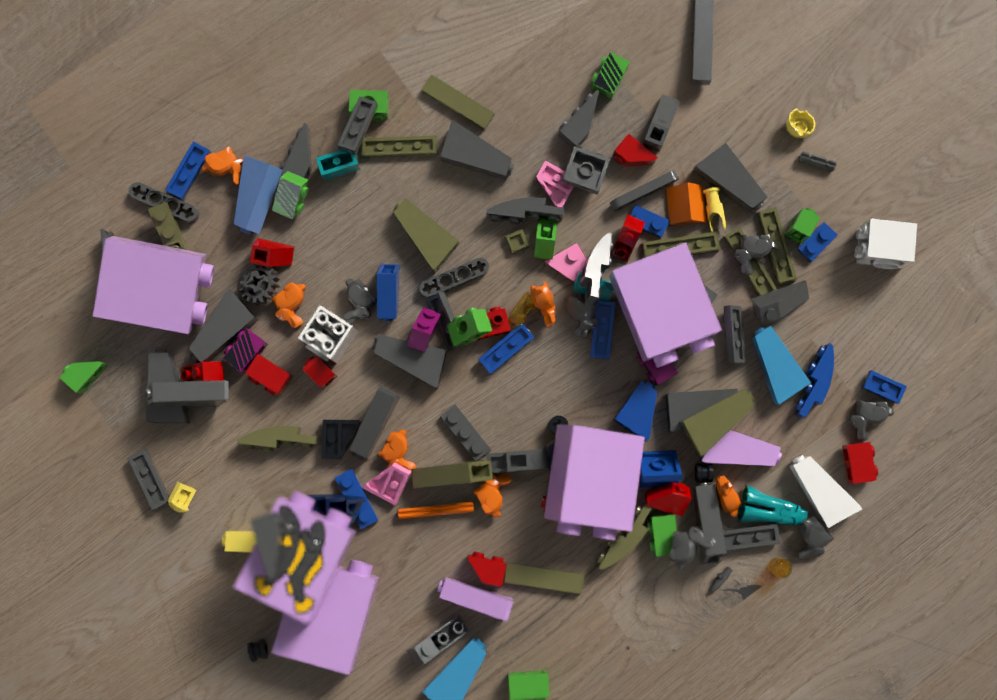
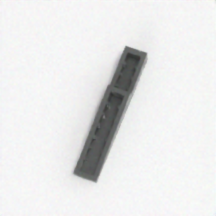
M694 0L690 84L710 85L712 81L714 0Z

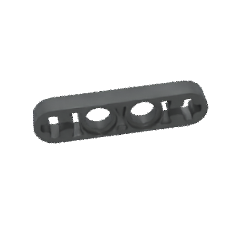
M675 170L670 171L615 198L610 204L614 212L675 183L679 180V177Z
M139 182L133 183L129 187L130 196L143 204L155 207L165 202L168 205L171 202H176L177 209L171 211L173 217L187 223H194L199 218V211L193 205ZM140 189L141 191L147 194L146 197L141 194H136L135 190ZM155 194L160 195L159 203L152 204L151 197ZM182 208L188 212L192 209L193 217H188L185 213L181 212Z
M484 258L474 259L423 281L419 287L420 293L423 297L430 298L439 292H446L487 274L489 264ZM479 262L482 265H486L482 272L479 269L475 270L474 276H472L471 270L468 267L472 265V269H474ZM465 269L468 271L469 274L466 279L458 277L457 274L460 270ZM449 277L451 284L443 287L440 284L441 278ZM437 280L440 290L437 291L435 287L431 289L432 293L430 294L427 291L423 292L425 285L428 284L429 287L434 286L435 283L433 281Z

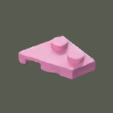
M545 161L536 179L555 207H563L574 186L562 182L565 174L564 170Z
M576 243L553 256V260H546L545 263L574 283L578 272H582L586 258Z
M393 463L363 486V489L396 505L412 471L397 463Z

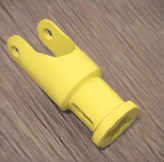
M719 187L703 190V194L706 195V211L711 232L714 231L712 220L717 214L721 216L723 228L726 229L723 204L720 203L718 193L720 191Z

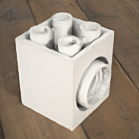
M869 219L859 226L856 231V239H858V246H856L854 256L857 258L856 263L873 265L881 269L903 268L913 263L915 259L917 224Z
M320 305L298 338L306 343L305 348L325 361L331 359L338 363L358 331L352 325Z

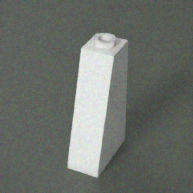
M801 455L792 460L793 464L789 465L823 527L829 528L862 510L861 506L810 456L804 457Z

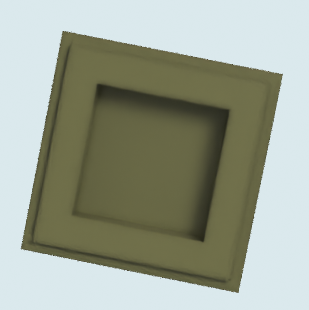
M522 229L505 236L511 254L529 248Z

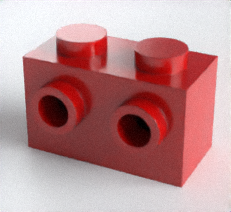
M499 306L489 309L490 312H487L492 331L475 341L511 332L505 308L501 309Z
M257 354L245 374L250 376L248 378L249 381L257 386L259 383L266 386L264 390L273 396L275 393L281 395L293 375Z
M871 442L842 445L848 484L877 481L878 468L874 465L873 457L875 456V450Z

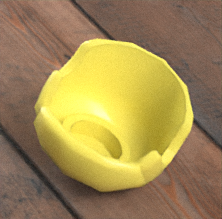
M798 109L790 112L786 122L787 131L790 135L797 138L810 136L816 125L814 117L807 110L798 111Z

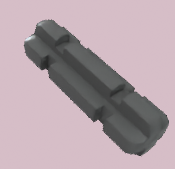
M804 151L799 156V162L808 163V165L821 169L825 168V170L831 172L835 170L837 163L834 160H827V158L814 154L810 155V153Z

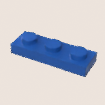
M193 141L165 190L184 200L205 163V156L209 155L211 151Z
M597 300L598 306L594 317L598 320V324L593 328L590 358L609 360L616 302Z
M521 323L478 360L491 375L534 339V336Z
M353 469L335 477L343 495L364 497V504L361 505L356 518L360 529L378 521Z

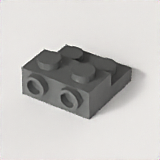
M574 146L562 182L598 195L610 159L606 158L603 154H595L589 152L586 148Z

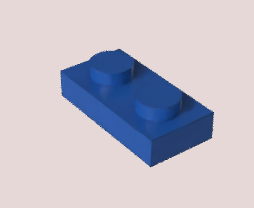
M637 205L634 206L631 216L645 222L643 231L660 239L662 238L670 220Z
M823 222L797 251L811 263L838 234Z
M870 370L862 389L895 404H899L907 386Z

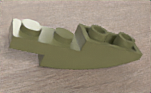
M165 202L148 209L163 246L188 250L182 232L172 215L168 203Z
M276 426L247 434L238 439L237 444H243L242 448L246 449L262 446V450L273 451L274 448H279L280 441H282V445L293 446L294 442H299L301 447L312 448L313 444H318L319 437L300 435L301 427Z
M646 504L638 505L634 512L635 518L633 520L632 532L623 530L625 533L624 537L617 533L616 540H608L606 544L609 546L605 553L601 552L596 561L599 563L598 568L603 570L612 566L628 555L639 544L649 530L642 524L650 513L651 507L646 506Z

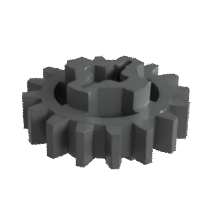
M253 265V270L248 268V274L242 275L245 278L244 281H240V284L243 285L239 289L243 293L242 297L251 304L254 303L258 306L260 302L266 304V299L272 301V294L277 295L275 289L280 287L276 283L280 280L276 276L277 272L272 267L259 265V267Z

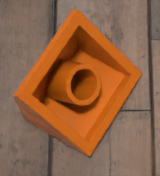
M687 182L666 188L669 226L707 223L705 195L703 194L704 185Z

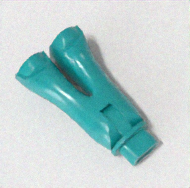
M745 485L742 493V502L769 507L771 511L741 505L738 513L739 522L761 521L796 526L797 524H802V520L807 519L808 510L802 509L800 505L769 496L751 486Z

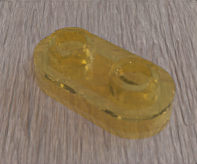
M526 292L509 316V323L515 327L522 325L529 311L535 308L530 292Z

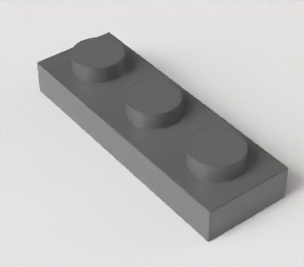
M359 96L337 145L339 149L357 154L378 107L377 102Z
M444 291L439 292L427 299L431 310L441 314L438 328L448 351L451 352L461 346H453L447 324L453 321L454 314Z
M724 306L723 317L725 320L728 363H746L741 306Z
M456 405L440 416L475 461H478L491 450Z
M144 449L128 457L151 509L155 510L167 504L169 495L148 450Z
M777 524L723 530L726 550L780 544Z

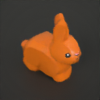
M226 147L223 151L205 156L202 172H209L214 176L220 177L231 173L233 183L239 185L243 159H237L233 154L232 148Z
M290 282L276 296H272V302L278 309L275 317L280 321H288L290 326L295 329L303 324L302 319L295 315L294 310L302 305L306 286Z
M544 282L542 286L532 285L530 291L534 306L540 309L543 314L546 327L551 328L556 322V306L554 305L553 293L549 289L547 282Z
M404 429L398 432H391L383 449L379 451L377 456L383 458L388 463L387 468L393 463H397L411 471V469L416 468V465L404 460V456L408 451L407 431Z
M503 473L498 477L492 475L493 480L483 481V484L472 490L474 495L478 497L486 515H492L495 518L501 516L500 509L503 497L499 488L511 483L512 479L508 473Z
M724 475L716 478L715 484L719 506L722 512L729 513L732 517L738 515V508L741 504L740 499L731 482Z

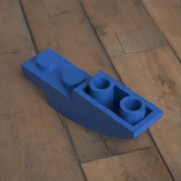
M831 343L818 349L816 353L818 358L807 369V378L813 382L806 386L804 390L806 394L803 400L800 399L795 406L796 412L794 415L799 418H805L813 404L816 406L822 405L828 393L834 369V349Z

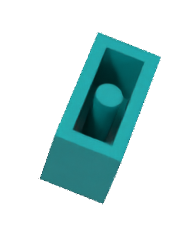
M344 150L316 158L324 181L360 170L356 155Z

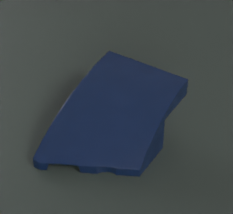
M307 495L316 500L312 510L327 516L329 509L332 508L351 517L352 520L348 526L349 528L355 522L361 505L364 504V497Z

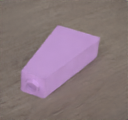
M730 430L705 455L700 457L699 462L775 466L776 463H779L782 453L780 452L781 447Z
M448 577L445 578V581H440L437 591L441 593L439 598L504 621H508L513 604V598Z

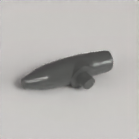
M730 567L717 574V579L712 585L711 592L719 589L733 571Z

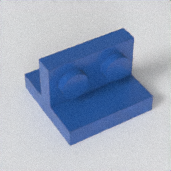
M676 450L642 453L639 475L640 488L659 487L670 482L679 484V481H682V472Z

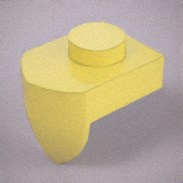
M177 482L168 499L169 506L179 513L189 511L188 506L196 489Z

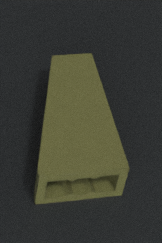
M405 198L403 202L400 200L395 205L393 213L429 267L436 273L457 248L459 240Z
M746 389L740 390L680 421L698 456L705 455L754 407L753 402L755 400L750 391L747 392Z
M491 460L411 469L413 488L493 480Z

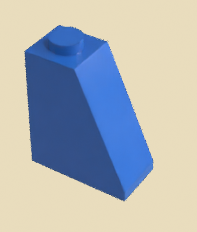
M381 264L377 272V318H382L383 321H392L398 315L400 264Z
M640 381L614 418V421L634 435L645 437L644 442L650 438L657 391L654 390L655 386L648 381Z

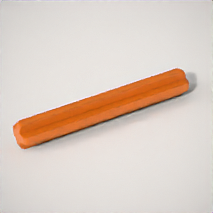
M462 502L398 509V518L410 519L468 513L474 511V503Z

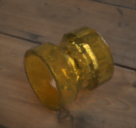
M774 557L768 564V570L773 576L786 578L790 575L792 566L787 559Z

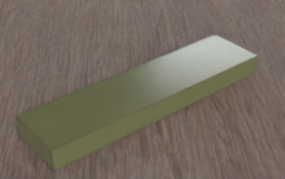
M432 74L421 89L426 95L483 130L487 128L495 115L491 110Z
M437 137L363 138L361 143L362 158L437 156Z
M777 207L757 212L763 235H770L771 240L777 244V249L771 250L769 253L777 285L797 280Z
M740 227L723 236L732 254L734 250L740 249V236L745 235ZM752 259L753 272L751 275L745 274L757 296L777 290L760 259Z
M717 232L642 242L643 258L683 243H687L691 255L717 252L720 250Z
M507 562L504 582L582 594L584 574Z

